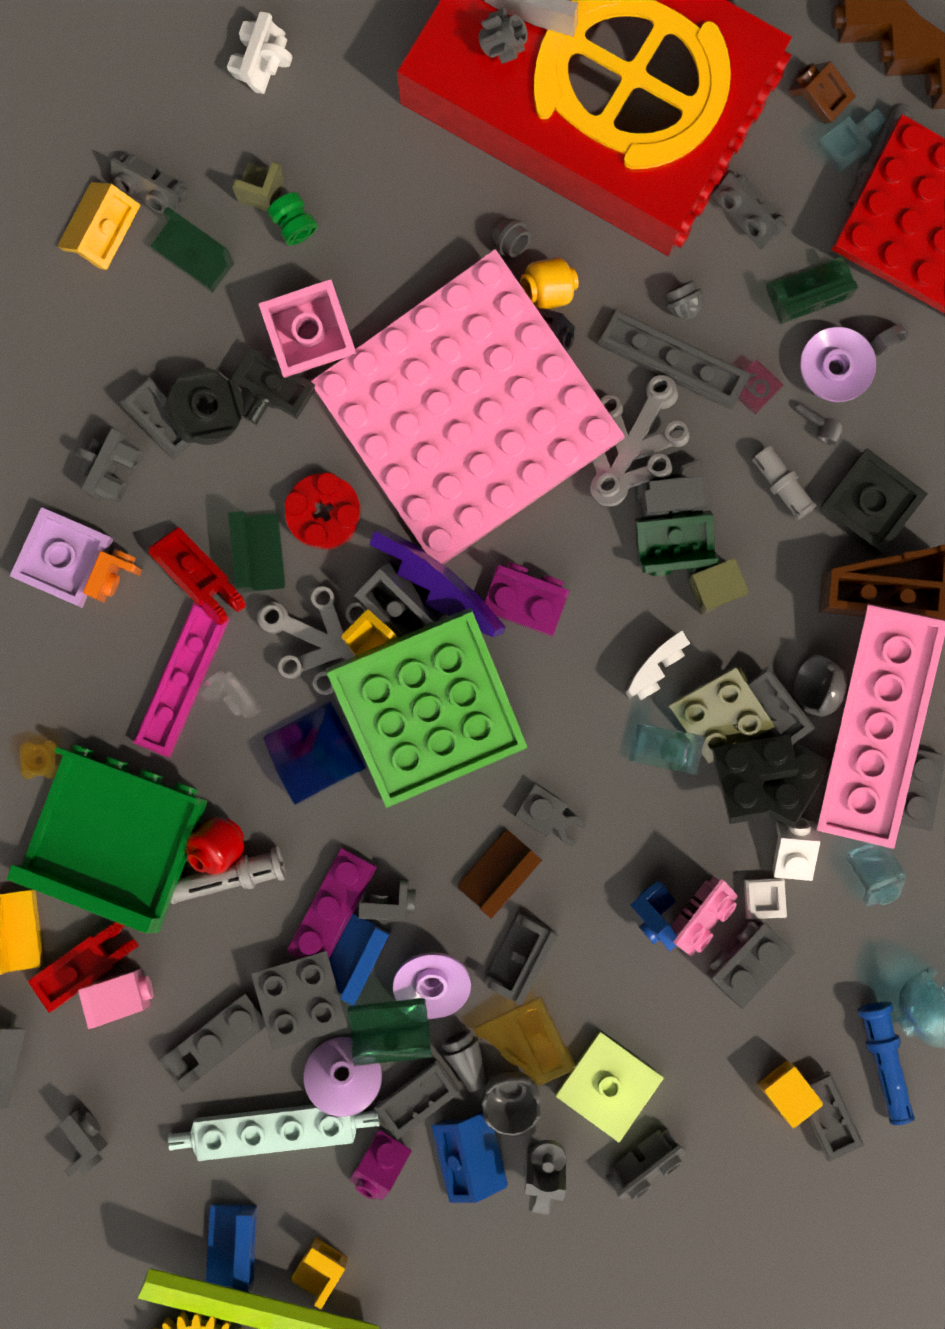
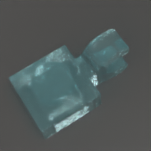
M876 109L856 125L849 116L824 135L817 145L841 173L870 151L872 143L868 139L883 128L881 125L886 122V118Z

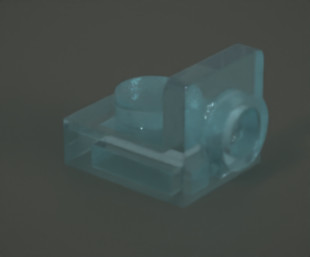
M870 843L849 851L847 860L866 890L863 901L867 907L877 903L887 905L899 898L907 876L890 848Z

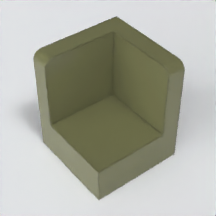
M272 161L270 168L267 169L248 162L242 181L234 179L232 185L237 201L267 211L270 205L279 198L285 181L280 163Z
M735 558L693 574L688 579L701 615L715 610L723 604L746 596L749 592Z

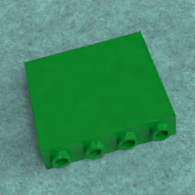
M73 743L70 749L56 747L54 752L63 755L22 865H11L6 880L143 933H159L188 856L187 838L198 828L208 800L196 796L199 789L176 782L173 788L162 784L163 776L154 772L141 769L138 775L127 771L129 764L109 756L106 757L105 762L92 758L94 751Z

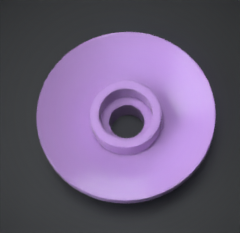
M832 327L818 332L805 345L800 359V371L805 384L815 395L831 402H845L857 398L870 386L876 373V357L872 346L861 334L849 328ZM829 364H839L841 373H832L829 369Z
M437 952L422 953L406 960L398 968L393 980L394 997L401 1008L413 1016L425 1019H438L455 1013L466 1003L471 991L470 976L465 966L456 958Z
M350 1037L333 1038L319 1045L308 1058L304 1069V1086L309 1099L319 1110L336 1117L352 1116L365 1110L376 1098L382 1081L381 1066L376 1054L362 1041ZM344 1067L349 1070V1077L346 1080L338 1081L334 1075L338 1068Z

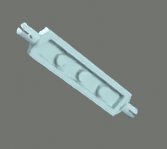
M312 1104L195 1118L191 1132L169 1133V1150L193 1148L197 1161L351 1144L354 1142L357 1128L380 1126L379 1114L376 1110L347 1117H336L322 1112Z

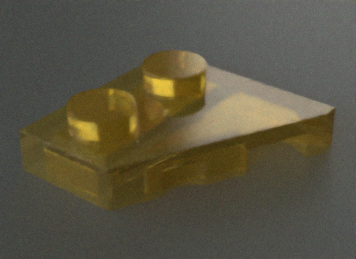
M542 996L477 1025L473 1029L476 1036L481 1040L482 1038L486 1039L502 1052L501 1056L511 1064L521 1067L524 1073L530 1076L539 1086L574 1071L576 1068Z

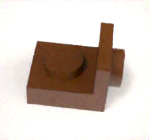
M831 61L816 65L814 63L806 65L795 76L797 81L788 90L792 97L803 95L824 124L832 123L856 97Z

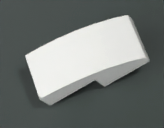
M683 631L666 641L645 660L625 691L628 699L637 694L640 700L661 689L657 681L664 678L665 675L658 666V663L662 661L666 668L685 656L681 649L689 645L690 642Z

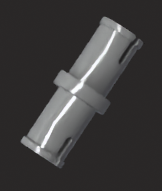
M769 446L758 453L752 459V462L756 464L771 484L770 491L773 495L778 494L793 513L795 519L799 520L811 512L817 505L798 483L797 479L799 476L796 472H790L773 450L774 448Z

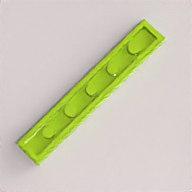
M153 1268L148 1269L137 1298L258 1329H380V1326Z

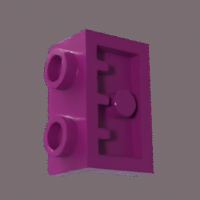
M507 562L506 567L497 565L485 603L498 618L553 637L570 590L563 588L564 582L547 575H543L541 580L527 575V568L511 562Z

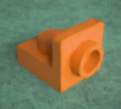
M114 549L112 555L100 551L83 594L105 603L107 596L112 597L118 588L120 576L117 573L119 569L139 577L142 569L134 565L136 558L116 549Z

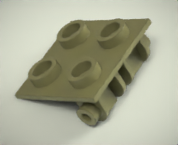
M736 666L669 704V707L708 764L714 761V747L748 742L775 727L747 684L748 680L744 672Z

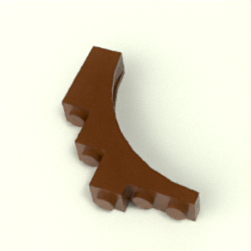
M839 0L838 5L833 6L831 22L832 28L838 29V43L880 41L878 57L880 63L884 62L885 76L927 74L925 90L927 96H931L932 110L945 109V33L921 17L905 0Z

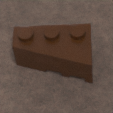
M945 544L829 570L822 575L819 613L865 617L868 604L945 619Z

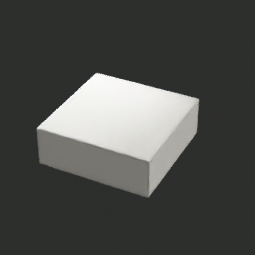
M784 878L744 880L746 919L787 917Z

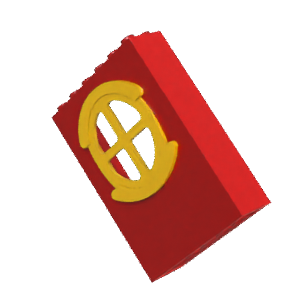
M440 0L397 71L400 104L668 257L674 246L681 249L696 217H700L706 208L715 185L718 186L729 168V162L733 155H737L742 147L752 123H756L766 105L765 101L770 92H774L785 73L784 69L792 54L787 52L792 36L727 0H569L578 2V24L574 37L524 21L528 33L527 41L523 45L525 50L517 53L516 59L501 64L499 55L493 58L487 56L479 42V32L483 28L481 22L488 19L489 14L498 11V9L483 0ZM621 16L639 17L647 19L653 24V29L637 56L629 62L586 39V31L600 21ZM668 34L676 35L685 44L694 59L698 71L699 87L693 96H687L649 75L646 71L648 63L663 38ZM573 54H582L616 73L621 78L619 86L604 111L598 116L590 114L582 106L572 89L568 74V63ZM635 88L646 90L676 107L682 113L681 119L676 124L653 133H629L620 131L614 126L615 118Z

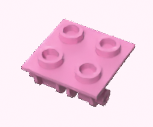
M713 876L709 882L705 880L694 895L703 902L702 905L692 898L689 901L698 908L696 913L693 914L684 907L682 911L690 916L691 919L688 920L679 914L670 926L677 935L673 943L691 957L696 951L700 953L708 946L713 937L711 933L719 920L722 922L726 921L736 908L737 904L734 901L738 895L723 879L718 880Z

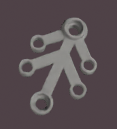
M659 375L649 381L646 387L648 399L629 435L621 416L623 407L619 398L615 395H606L601 398L600 401L605 408L609 404L617 405L615 410L609 412V414L625 435V439L616 444L618 455L612 467H610L605 453L593 460L597 474L592 479L590 490L597 503L603 506L618 505L625 499L630 488L654 479L664 480L671 475L672 465L669 458L664 454H655L649 459L647 466L627 472L633 461L672 446L682 447L689 441L690 434L688 428L681 421H673L667 425L665 432L645 439L660 409L671 407L678 399V390L671 377ZM661 385L667 386L665 391L661 393L655 392L657 387ZM676 430L684 431L680 438H672L671 434ZM658 463L666 464L665 469L662 471L653 470L654 466ZM615 482V486L611 490H603V486L606 483Z
M321 586L316 588L312 592L311 601L319 609L328 634L289 617L286 608L276 602L264 604L258 612V623L266 632L277 634L285 631L321 648L299 657L291 655L283 657L279 662L278 670L287 679H295L303 671L336 659L343 658L347 660L355 656L341 638L344 632L334 607L335 596L327 587ZM321 592H327L330 595V601L326 605H319L316 601L317 595ZM359 602L350 604L346 609V618L351 625L355 622L351 619L353 609L361 608L364 612L366 611ZM271 610L278 611L279 619L274 624H269L266 621V614ZM292 660L297 663V670L294 674L289 675L285 673L284 665ZM320 672L313 679V687L321 695H330L334 692L332 686L326 691L318 687L320 678L328 677L326 672Z

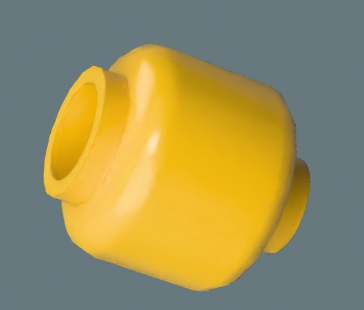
M554 257L529 264L525 274L521 275L520 285L534 306L549 310L569 304L574 297V290L578 288L579 281L577 272L573 267L570 268L564 259Z

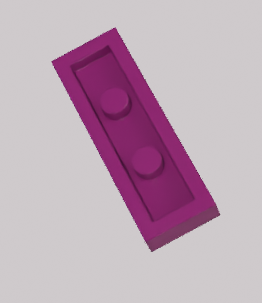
M341 848L287 952L301 959L327 951L330 958L377 866Z

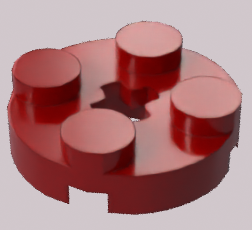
M314 474L302 479L292 488L285 500L287 525L294 537L302 544L321 550H332L346 544L355 535L360 522V501L352 486L335 474ZM317 504H331L333 506V509L329 512L331 518L328 521H324L321 517L317 519L313 517V514L317 511Z

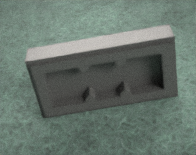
M148 377L121 401L120 405L174 460L192 443H187L179 437L178 432L173 428L167 416L166 400L168 396Z
M769 666L747 681V684L775 725L774 728L768 730L773 737L790 734L793 745L815 729V725Z
M436 1059L376 1104L374 1109L398 1140L458 1095L460 1089L439 1060Z
M826 1071L806 1080L823 1102L822 1107L807 1119L825 1158L830 1162L865 1146L832 1074Z

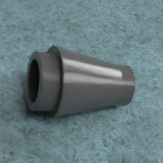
M464 1029L445 1038L442 1042L444 1047L442 1054L463 1081L467 1091L472 1092L484 1087L489 1080L485 1074L478 1037L473 1036L469 1029Z

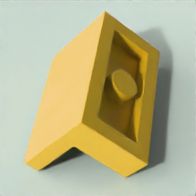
M91 182L60 239L58 247L63 251L77 253L99 269L107 270L141 205L113 184Z
M26 890L0 894V975L11 971L45 966L36 891Z

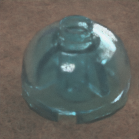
M929 966L915 974L902 987L898 1001L902 1014L897 1017V1020L909 1038L915 1035L922 1043L928 1046L945 1048V983L942 984V987L939 986L933 977L940 973L932 966Z

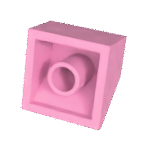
M331 279L259 303L284 378L356 354Z

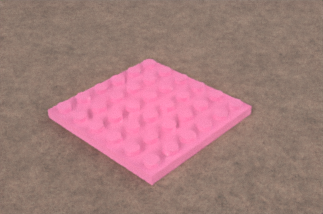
M496 249L355 349L356 354L341 359L311 381L316 385L314 389L424 551L441 564L447 563L625 439V435Z

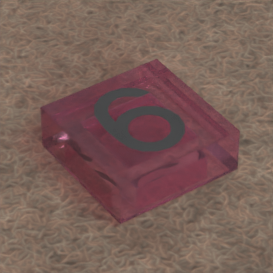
M756 359L746 370L750 373V377L739 396V399L755 414L783 387V384Z

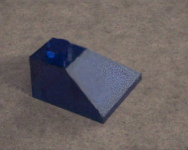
M331 701L263 737L275 769L294 805H300L366 769Z

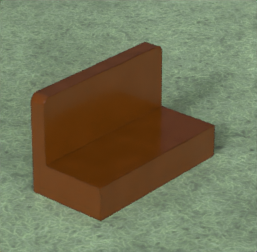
M505 830L459 882L458 888L478 905L485 915L492 919L542 862V859L509 830Z

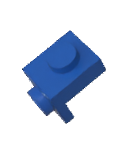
M657 881L651 887L644 889L630 906L643 921L639 929L654 945L660 940L670 952L677 946L673 943L677 935L661 915L675 903V899L661 881Z

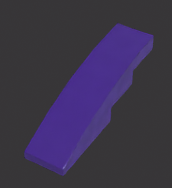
M389 530L374 531L369 545L402 560L397 575L430 590L425 603L426 606L447 616L471 608L482 633L491 637L504 633L506 628L483 599L452 570L428 555L420 547Z

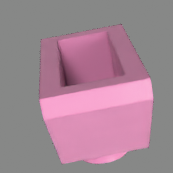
M141 968L95 981L78 990L88 1029L141 1012L151 1006L150 999L154 996L150 978L148 976L143 977Z

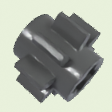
M502 8L490 13L489 18L481 22L483 28L479 32V42L487 56L493 58L499 55L500 62L503 64L516 59L517 53L525 50L523 45L527 41L528 33L526 25L520 16L513 14L508 17L506 9Z

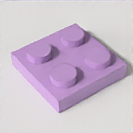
M41 507L11 571L10 577L83 608L88 597L83 594V590L100 551L108 553L114 539Z

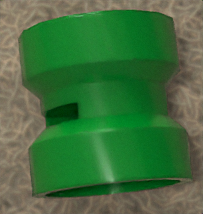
M297 192L283 195L274 201L267 210L273 224L280 226V234L287 246L302 243L318 229V224L314 217L305 212L304 201Z

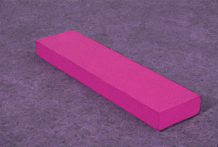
M193 603L133 743L171 758L230 621L229 617L220 626L210 619L201 605L198 606L196 603Z

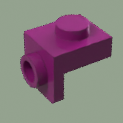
M378 1130L349 1180L356 1185L355 1189L361 1195L369 1199L378 1198L383 1200L391 1191L412 1150Z

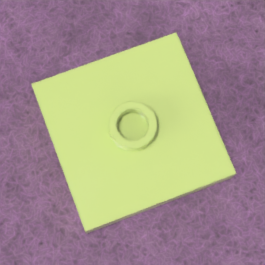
M599 1030L556 1091L555 1096L617 1142H620L664 1077Z

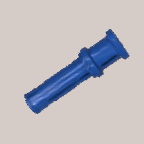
M891 1002L870 1003L858 1008L857 1013L864 1021L868 1037L865 1041L866 1048L870 1053H873L876 1061L889 1122L891 1125L911 1123L910 1121L915 1120V1116L910 1104L909 1093L899 1059L898 1048L900 1047L901 1038L900 1035L895 1034L890 1014L893 1011V1006Z

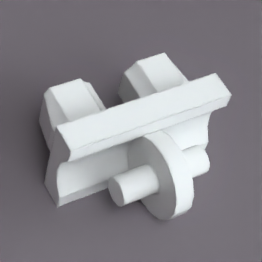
M260 12L257 21H243L239 35L241 42L247 47L245 55L234 53L231 55L227 65L228 71L235 79L246 82L255 93L261 94L265 93L270 76L276 74L278 66L289 67L293 58L291 53L285 49L287 39L284 36L286 33L273 23L270 13Z

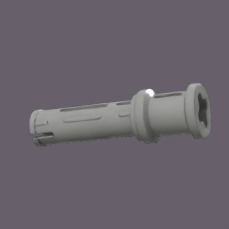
M276 846L271 848V852L253 857L242 855L236 860V863L232 864L220 875L200 872L181 877L175 887L171 903L174 905L177 902L238 886L249 890L255 888L257 883L276 878L279 881H284L287 879L281 850Z

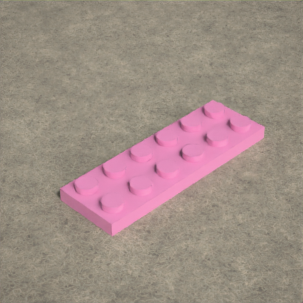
M868 604L817 831L895 848L945 637V619Z

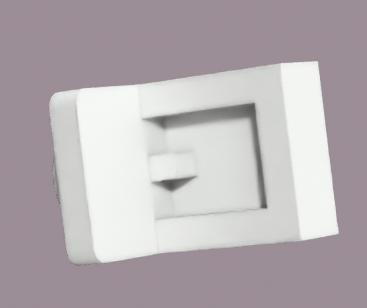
M800 818L795 828H792L777 820L778 840L772 866L773 876L775 878L812 881L820 846L815 822Z

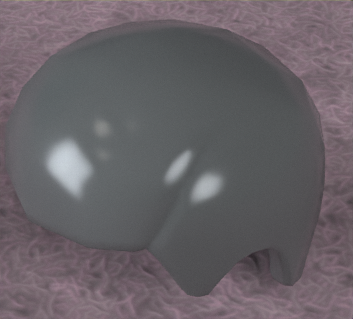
M822 655L810 657L805 660L797 672L793 683L792 697L799 706L804 708V711L819 717L831 715L840 708L847 698L849 679L845 668Z
M505 1071L492 1076L483 1088L482 1108L486 1124L499 1134L515 1136L528 1132L539 1121L541 1116V1099L536 1082L530 1076L517 1071Z

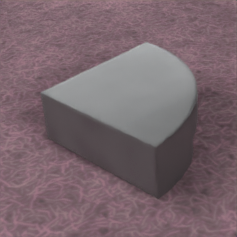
M898 324L878 334L870 345L874 350L875 356H880L906 341L909 334L902 324Z

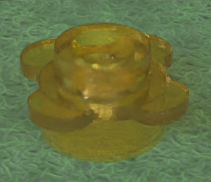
M46 741L41 745H34L32 742L22 744L20 747V762L22 766L20 773L22 777L28 780L33 779L35 776H45L48 779L54 778L58 770V766L55 763V755L57 753L54 752L55 748L58 747L57 744L53 741ZM39 756L43 759L41 764H38L36 762V759Z

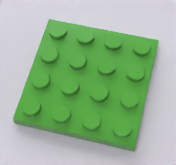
M471 608L326 668V673L386 808L528 748Z

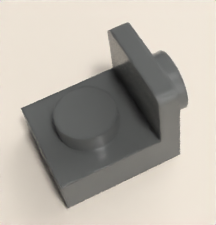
M401 880L399 903H392V896L369 894V901H361L359 903V918L406 921L407 912L415 913L416 889H409V881Z

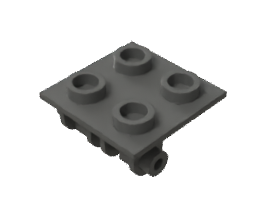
M327 951L281 965H272L264 968V970L251 973L272 1050L348 1027Z

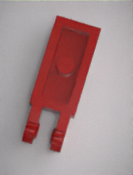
M180 527L175 528L149 547L148 554L198 606H202L205 613L216 624L221 626L228 620L227 613L212 597L216 593L220 592L223 600L236 612H240L246 607L243 597L230 584L226 574Z
M115 922L98 935L88 937L27 981L49 1013L77 995L79 989L95 982L116 967L115 963L139 947L136 940L133 939L122 944L116 952L109 956L101 945L109 938H113L122 932L125 925Z

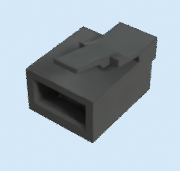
M702 458L673 469L671 475L664 480L654 479L635 486L636 500L640 499L642 517L703 511L707 506L703 476L673 479L679 477L682 471L701 464Z

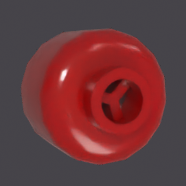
M210 817L187 838V852L190 865L201 873L207 872L212 875H220L225 872L243 854L244 835L241 828L228 818Z

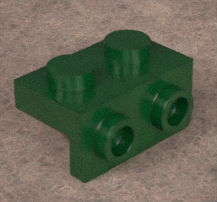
M711 510L635 518L637 558L643 573H648L651 576H665L670 574L671 570L686 569L689 572H701L708 569L709 566L719 565V557L715 552L714 519Z

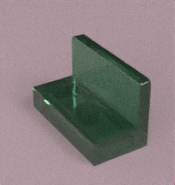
M167 207L163 214L168 223L150 247L159 256L213 293L234 265L228 249Z
M244 511L228 513L235 588L240 593L284 589L286 583L278 515L247 516Z
M425 998L348 1007L354 1066L432 1057Z

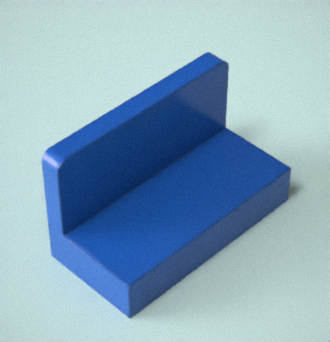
M355 913L352 914L329 958L338 992L342 995L340 999L353 1006L357 1002L391 931L367 919H360L359 915Z
M483 1111L463 1120H442L431 1125L449 1203H477L507 1188L508 1183L496 1132L486 1124Z
M213 1204L210 1207L206 1282L251 1292L254 1281L258 1206Z

